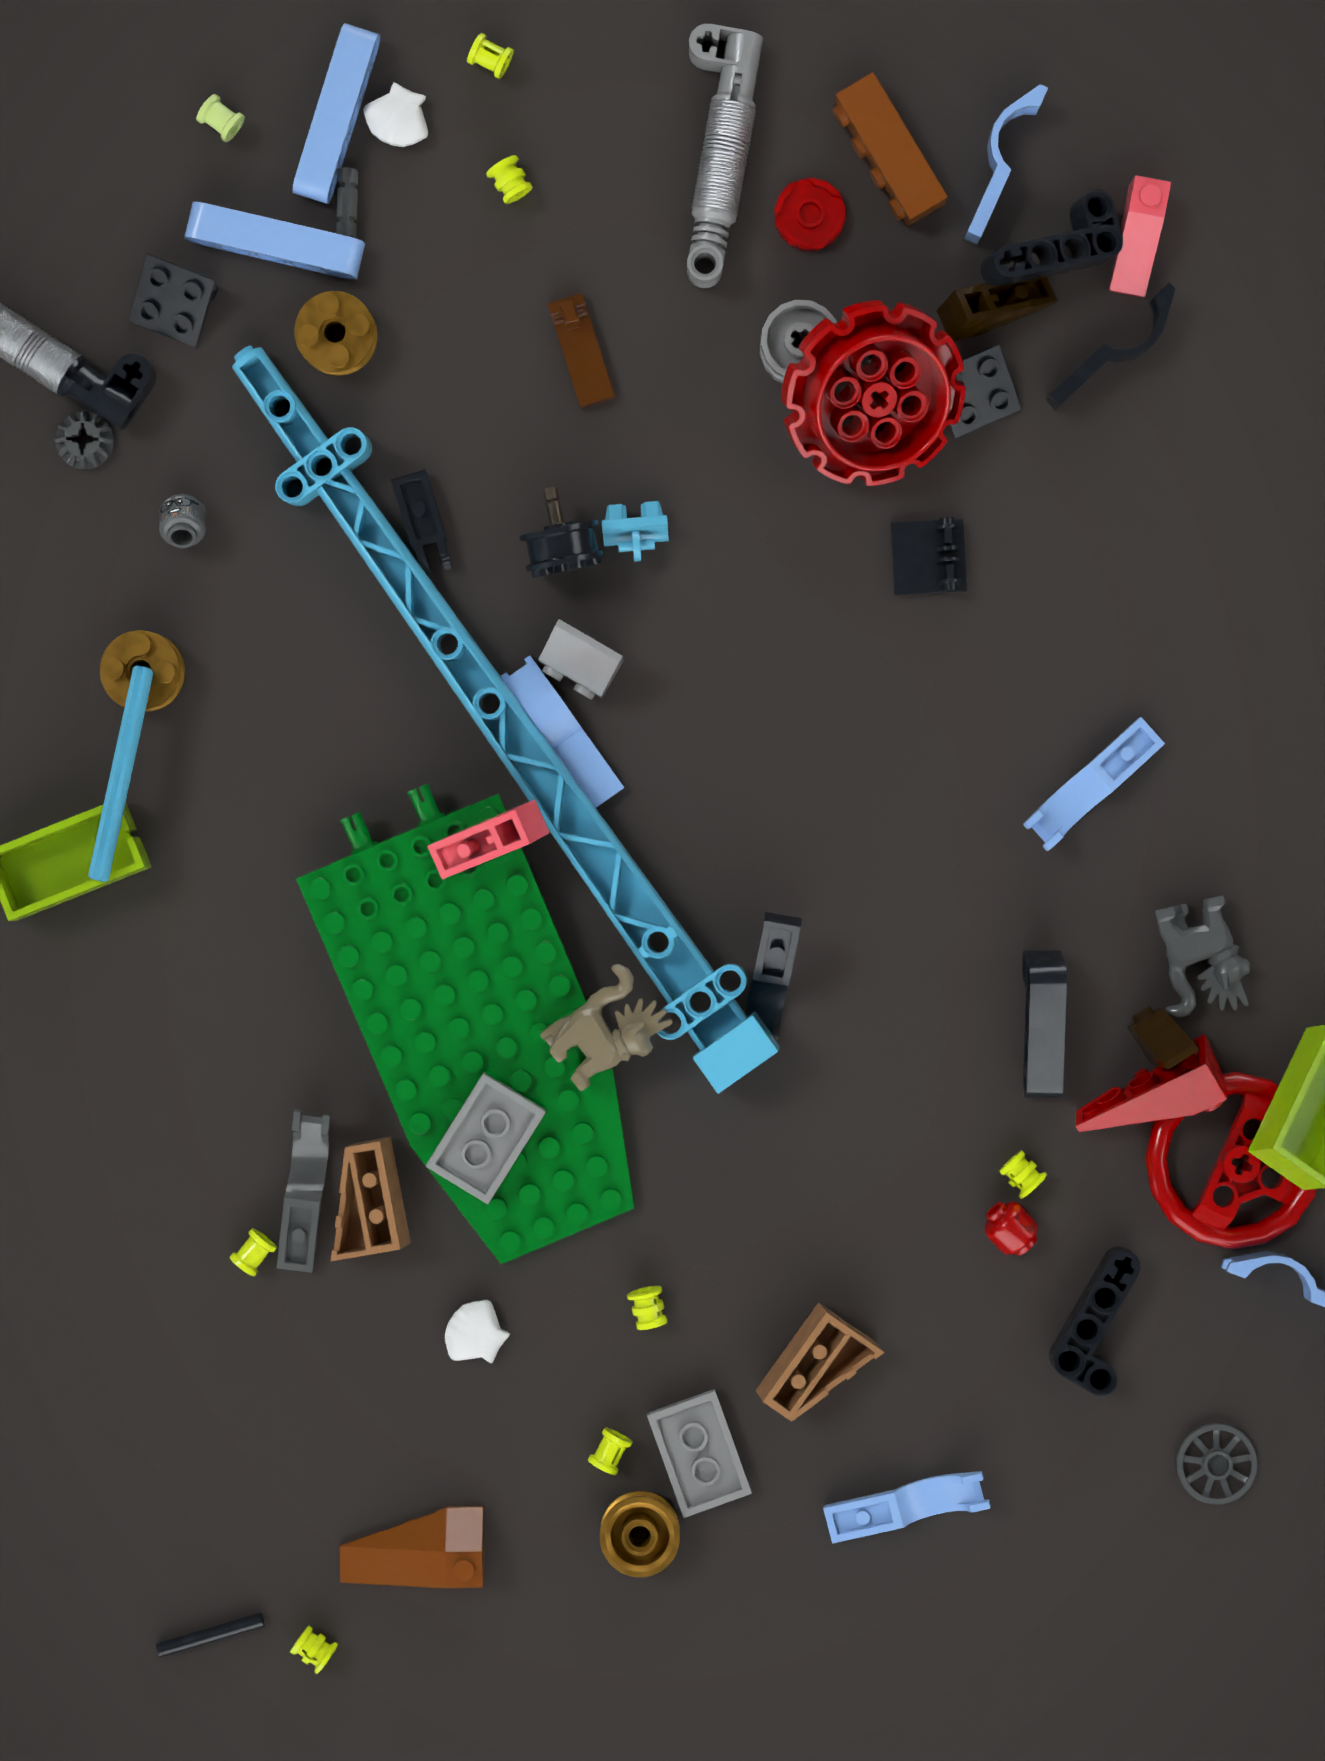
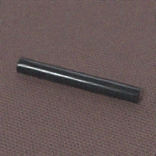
M260 1612L156 1644L157 1653L161 1658L265 1626L264 1618Z

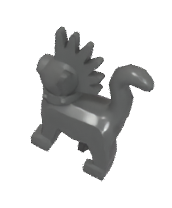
M1224 895L1203 899V925L1190 928L1185 922V917L1189 913L1187 903L1155 910L1159 934L1166 945L1170 982L1172 988L1181 997L1179 1005L1166 1007V1012L1169 1016L1180 1019L1190 1015L1195 1008V990L1187 981L1185 972L1188 966L1208 959V964L1212 966L1199 974L1197 979H1206L1200 990L1204 991L1211 987L1207 1002L1211 1004L1218 994L1219 1009L1221 1011L1225 1008L1227 997L1233 1010L1238 1008L1237 996L1243 1005H1249L1240 980L1243 976L1250 973V963L1246 958L1237 954L1239 946L1233 945L1232 934L1222 917L1220 909L1226 903Z

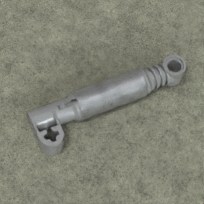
M715 24L699 25L691 32L689 37V58L691 62L702 70L720 73L717 94L711 98L710 110L708 111L709 117L707 118L704 146L701 151L702 156L700 157L699 174L697 175L691 212L695 218L694 224L696 226L693 227V234L695 235L691 238L693 244L690 245L687 258V276L695 286L700 288H710L720 280L726 254L724 249L727 248V241L725 240L729 237L727 231L736 222L738 216L739 199L741 198V188L743 187L742 181L744 180L743 177H745L746 159L749 154V142L751 141V131L754 127L753 121L755 120L756 105L753 101L763 44V37L758 33ZM719 40L727 41L724 59L716 58ZM704 42H711L709 52L702 51ZM701 259H708L714 263L715 269L711 273L702 274L696 270L695 264Z

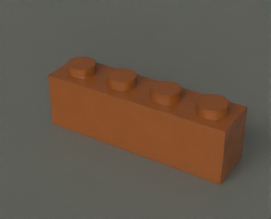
M874 72L835 94V107L832 108V112L842 128L847 126L854 138L851 139V144L859 158L866 157L871 165L872 170L869 173L876 187L879 190L884 188L891 200L888 202V206L896 220L900 221L903 219L906 226L909 227L944 206L948 196Z

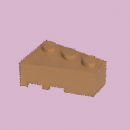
M391 1137L357 1142L345 1147L339 1190L341 1197L339 1213L336 1216L335 1222L336 1236L334 1249L331 1253V1261L400 1250L411 1244Z
M818 1302L757 1387L756 1392L762 1402L792 1422L826 1397L831 1389L843 1380H849L857 1374L856 1371L871 1359H877L885 1352L873 1339Z

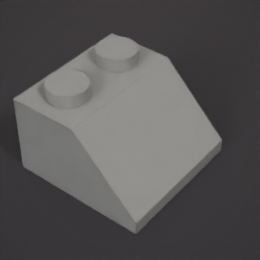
M560 619L557 621L538 659L541 664L545 665L542 670L543 673L561 682L563 677H566L576 683L573 690L590 700L595 695L603 698L624 662L622 655Z

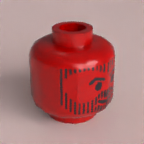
M1011 1201L1005 1204L998 1202L987 1211L984 1232L1001 1253L1019 1256L1034 1246L1038 1239L1036 1235L1038 1224L1019 1202Z

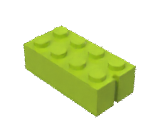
M125 803L110 877L107 882L92 880L88 875L103 805L0 845V902L8 921H18L151 868L152 866L140 837L131 836V832L137 829L127 803Z
M1325 1025L1306 1028L1248 1150L1249 1153L1302 1190L1325 1188Z

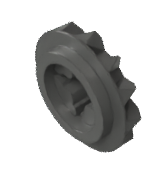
M84 410L69 414L62 423L58 424V431L54 438L59 456L68 465L84 470L98 467L104 463L111 454L114 442L109 424L98 414ZM83 425L88 436L99 439V441L86 444L84 455L81 446L70 440L81 435Z

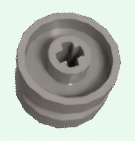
M793 300L781 304L768 316L761 332L759 354L765 370L774 380L783 384L788 365L790 363H799L803 359V353L799 348L793 347L796 340H803L817 324L826 318L832 323H837L836 319L825 307L810 300Z

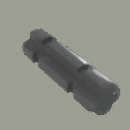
M344 167L338 170V183L341 187L337 191V217L339 222L336 223V234L356 238L357 225L354 223V220H357L358 191L355 186H358V171L355 168Z

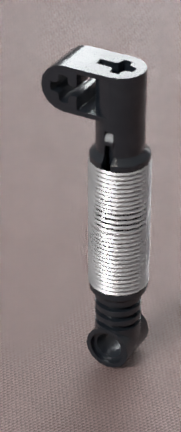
M0 303V358H3L12 366H16V369L19 368L23 373H27V376L30 375L31 378H34V380H37V382H40V384H43V386H46L55 394L61 397L70 396L119 429L123 430L128 426L156 382V372L143 356L138 354L122 356L108 377L87 365L86 358L81 356V354H78V352H75V350H72V348H69V346H66L57 338L48 335L47 332L29 323V321H26V319H23V317H20V315H17V313H14V311ZM131 369L136 371L139 369L143 376L140 380L137 378L132 379L128 373ZM120 378L138 389L135 396L117 385Z

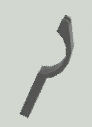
M297 1109L293 1113V1148L289 1179L283 1204L276 1267L278 1269L313 1273L321 1204L330 1148L331 1114L324 1113L322 1117L302 1115V1110Z

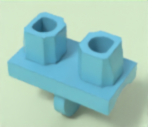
M658 501L641 504V517L627 518L625 505L607 506L605 520H602L604 546L618 545L619 552L633 551L634 562L641 561L642 550L655 549L654 542L669 541L667 515H663Z

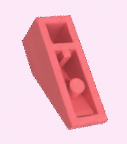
M1135 175L1129 184L1120 228L1123 246L1121 251L1115 256L1109 286L1110 292L1141 298L1145 297L1165 218L1171 182Z
M534 799L434 842L427 847L441 878L445 879L531 844L550 832Z

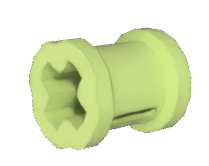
M213 94L199 109L196 120L201 124L207 123L221 134V139L224 142H229L242 127L245 116L240 112L237 114L232 112L220 102V97L217 94Z

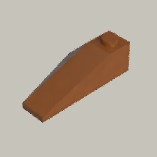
M447 1506L418 1519L414 1518L390 1529L378 1531L341 1544L339 1546L340 1583L428 1588H483L485 1580L484 1506Z

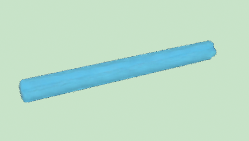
M135 666L131 675L88 874L92 880L107 882L110 877L153 678L152 669L143 666Z

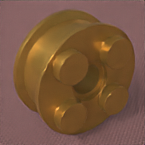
M341 291L320 293L304 304L295 322L294 335L300 353L315 369L322 373L333 376L352 374L364 367L375 352L378 340L375 320L367 307L351 294ZM334 325H341L345 327V337L337 343L328 341V330Z
M136 630L124 633L108 645L101 659L100 678L106 693L117 704L125 707L133 668L140 662L146 661L153 671V678L145 711H155L167 706L178 696L185 680V664L180 651L169 639L153 632Z
M631 1491L619 1496L608 1506L601 1521L600 1545L610 1565L628 1576L648 1577L661 1572L673 1561L680 1544V1525L677 1514L669 1502L653 1492ZM636 1526H644L650 1531V1536L643 1542H637L631 1538L630 1531Z

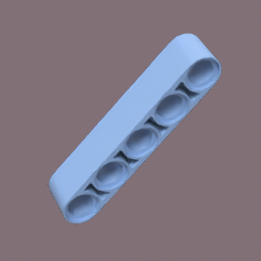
M346 23L343 24L295 174L292 189L294 194L326 204L330 203L338 181V170L342 168L377 56L380 34Z
M202 202L192 203L184 239L195 244L351 280H357L365 247L363 241L353 237Z

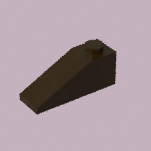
M1046 276L1003 286H993L985 282L955 289L936 311L946 333L955 342L985 334L1054 305L1058 300Z
M1148 1006L1133 1015L1134 1023L1127 1026L1148 1061L1168 1070L1199 1050L1193 1040L1164 1009L1156 1008L1152 1010L1151 1006Z

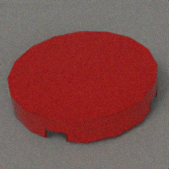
M815 177L805 178L797 182L794 181L788 184L778 196L774 208L775 227L780 237L792 248L805 252L820 251L832 245L842 232L846 220V208L840 192L828 181Z

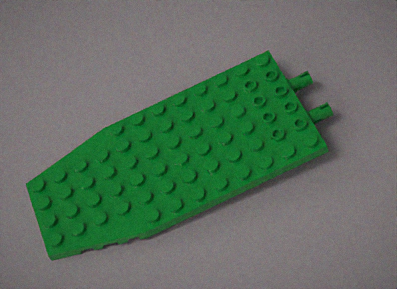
M429 783L419 787L424 802L421 800L417 788L407 792L420 820L417 823V827L377 843V841H372L361 811L351 815L357 830L354 828L350 816L343 818L339 821L353 848L350 851L351 854L296 878L409 1144L425 1166L483 1072L546 1109L544 1116L489 1204L484 1203L428 1168L499 1263L503 1264L634 1209L614 1072L612 1067L595 1073L589 1078L590 1085L580 1092L570 1078L576 1068L585 1060V1054L576 1045L568 1049L567 1058L558 1063L549 1051L550 1045L540 1036V1033L552 1023L573 1013L587 1001L522 847L445 879L441 878L427 847L434 842L505 812L506 809L499 793L444 815V812H439L429 788Z

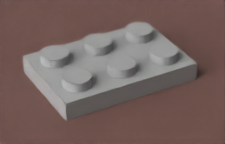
M483 1072L425 1167L484 1203L489 1204L544 1116L546 1109Z
M715 1389L647 1413L683 1518L752 1494Z

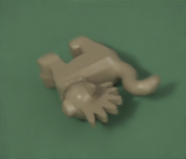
M615 964L611 968L619 978V983L616 986L601 988L573 1013L558 1019L540 1033L541 1038L550 1045L549 1051L558 1063L567 1058L568 1049L578 1045L585 1054V1060L576 1068L570 1078L580 1092L590 1085L589 1078L595 1073L608 1070L618 1065L621 1060L629 1061L631 1055L647 1056L653 1049L650 1036L670 1026L673 1021L667 1019L658 1022L666 1014V1009L651 1015L657 1004L656 1000H653L642 1011L643 999L639 998L633 1012L628 1003L625 1004L624 1014L619 1010L615 1011L619 1029H614L613 1032L610 1030L601 1014L603 1007L610 1002L624 999L633 990L634 976L629 968L620 964Z

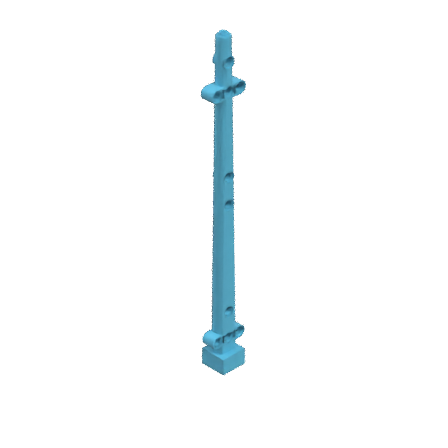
M247 346L234 356L236 362L233 364L232 369L296 461L294 465L281 473L275 483L277 495L283 501L293 506H303L318 495L321 497L529 801L536 800L548 830L668 1003L662 1009H666V1013L672 1012L680 1017L681 1027L678 1031L669 1032L663 1029L657 1032V1034L664 1039L674 1040L688 1032L699 1048L693 1059L718 1094L779 1051L780 1045L775 1041L758 1014L753 1012L747 1017L734 999L743 992L748 983L745 970L735 963L723 965L716 971L712 969L352 473L354 469L370 457L372 453L370 439L359 429L353 427L342 429L328 439L262 347L254 349L252 346ZM284 399L289 400V412L283 417H276L274 409L276 404ZM352 437H359L362 444L361 449L354 455H348L345 451L346 442ZM329 458L332 462L331 471L325 476H318L316 472L317 463L321 459ZM295 479H300L303 484L302 492L298 496L290 498L287 494L288 484ZM447 635H454L457 638L458 647L454 653L445 655L441 650V641ZM489 694H496L500 700L499 709L493 714H487L482 707L483 699ZM660 931L668 937L669 945L665 951L657 952L651 948L649 938L653 932ZM727 970L737 972L741 978L740 987L736 990L725 989L721 984L723 972ZM702 991L709 995L711 1005L708 1010L698 1011L692 1006L691 997L695 992Z

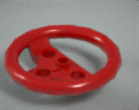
M1240 1072L1225 1073L1222 1075L1226 1082L1227 1095H1243L1242 1104L1198 1203L1192 1211L1184 1205L1173 1188L1167 1161L1173 1132L1184 1117L1158 1120L1153 1123L1145 1162L1151 1194L1170 1223L1197 1242L1227 1249H1236L1266 1244L1293 1227L1315 1198L1317 1189L1302 1190L1281 1174L1275 1186L1265 1187L1263 1185L1261 1175L1269 1166L1248 1152L1253 1139H1247L1244 1136L1243 1126L1250 1119H1257L1261 1124L1279 1085L1270 1079ZM1234 1157L1242 1159L1241 1165L1237 1168L1231 1164ZM1226 1185L1231 1189V1200L1226 1205H1217L1213 1200V1193L1217 1187ZM1262 1195H1267L1283 1202L1279 1210L1258 1223L1236 1227L1228 1226L1234 1219L1241 1203Z

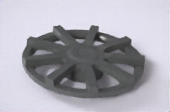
M1212 1422L1211 1424L1200 1426L1193 1431L1191 1430L1181 1443L1176 1454V1470L1182 1486L1195 1499L1207 1504L1222 1505L1239 1499L1250 1489L1257 1474L1258 1460L1253 1444L1243 1432L1223 1423ZM1220 1430L1234 1434V1437L1224 1449L1220 1448ZM1213 1431L1212 1449H1208L1198 1436L1205 1432ZM1242 1440L1248 1448L1249 1454L1231 1457V1450ZM1192 1441L1203 1452V1457L1185 1455ZM1251 1461L1249 1478L1235 1471L1233 1464ZM1183 1462L1200 1464L1201 1469L1185 1477ZM1206 1475L1208 1478L1201 1495L1189 1484ZM1229 1475L1245 1483L1233 1495L1226 1481V1477ZM1214 1480L1220 1481L1226 1496L1225 1498H1209Z

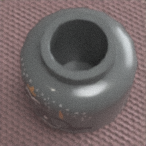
M176 494L166 498L159 510L158 529L162 539L177 548H188L198 544L204 538L206 532L207 513L204 504L196 497L187 494Z

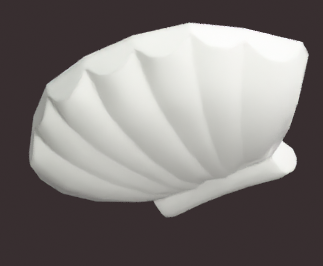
M394 82L390 93L368 103L363 109L371 133L382 142L398 147L410 146L427 138L428 129L421 108L426 96L411 92Z
M480 1300L463 1304L452 1315L445 1331V1342L448 1354L454 1361L482 1357L492 1364L499 1348L509 1337L510 1333L500 1329L492 1303L489 1300Z

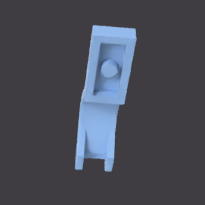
M1041 84L1004 109L994 123L987 145L989 166L994 174L966 233L965 240L976 245L978 244L1011 172V168L1003 161L998 148L1000 129L1011 119L1021 115H1036L1048 87Z
M529 655L524 659L527 663L510 676L506 672L501 677L590 801L597 808L624 789V786Z
M1142 717L1138 718L1090 763L1047 799L1023 825L1027 830L1032 827L1045 842L1043 845L1044 849L1049 851L1076 822L1118 788L1165 743Z
M1263 1251L1225 1258L1222 1261L1221 1268L1243 1278H1246L1254 1269L1267 1263L1288 1265L1298 1273L1303 1284L1304 1298L1325 1307V1290L1316 1287L1314 1278L1305 1266L1283 1253Z
M982 1471L929 1477L903 1485L894 1490L827 1504L823 1510L832 1544L904 1528L917 1520L945 1512L968 1511L973 1513L991 1509L990 1500H984L979 1482L984 1479Z

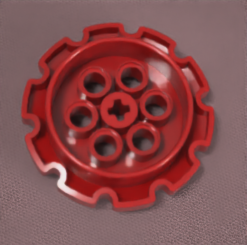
M871 300L845 307L842 311L843 317L839 322L832 323L826 318L806 335L799 344V350L803 353V359L796 364L790 363L787 367L782 386L781 401L788 409H793L792 413L784 419V424L791 441L804 458L814 455L812 464L820 473L845 484H851L855 477L860 476L867 486H877L904 478L906 466L915 464L918 468H922L941 451L948 441L947 437L943 434L945 427L950 424H957L964 406L966 387L959 380L955 379L956 375L964 369L959 350L945 331L940 330L934 333L937 327V322L918 308L899 302L893 310L888 311V307L881 300ZM873 354L871 361L867 365L861 366L862 360L866 356ZM906 361L903 370L894 374L897 365ZM846 381L845 388L838 393H834L836 386ZM876 391V395L871 397V394ZM913 395L911 402L901 407L904 399ZM854 415L851 423L842 426L846 417ZM887 422L886 427L881 432L875 433L876 428L881 423Z

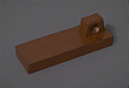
M582 293L547 303L580 409L614 399L615 395Z

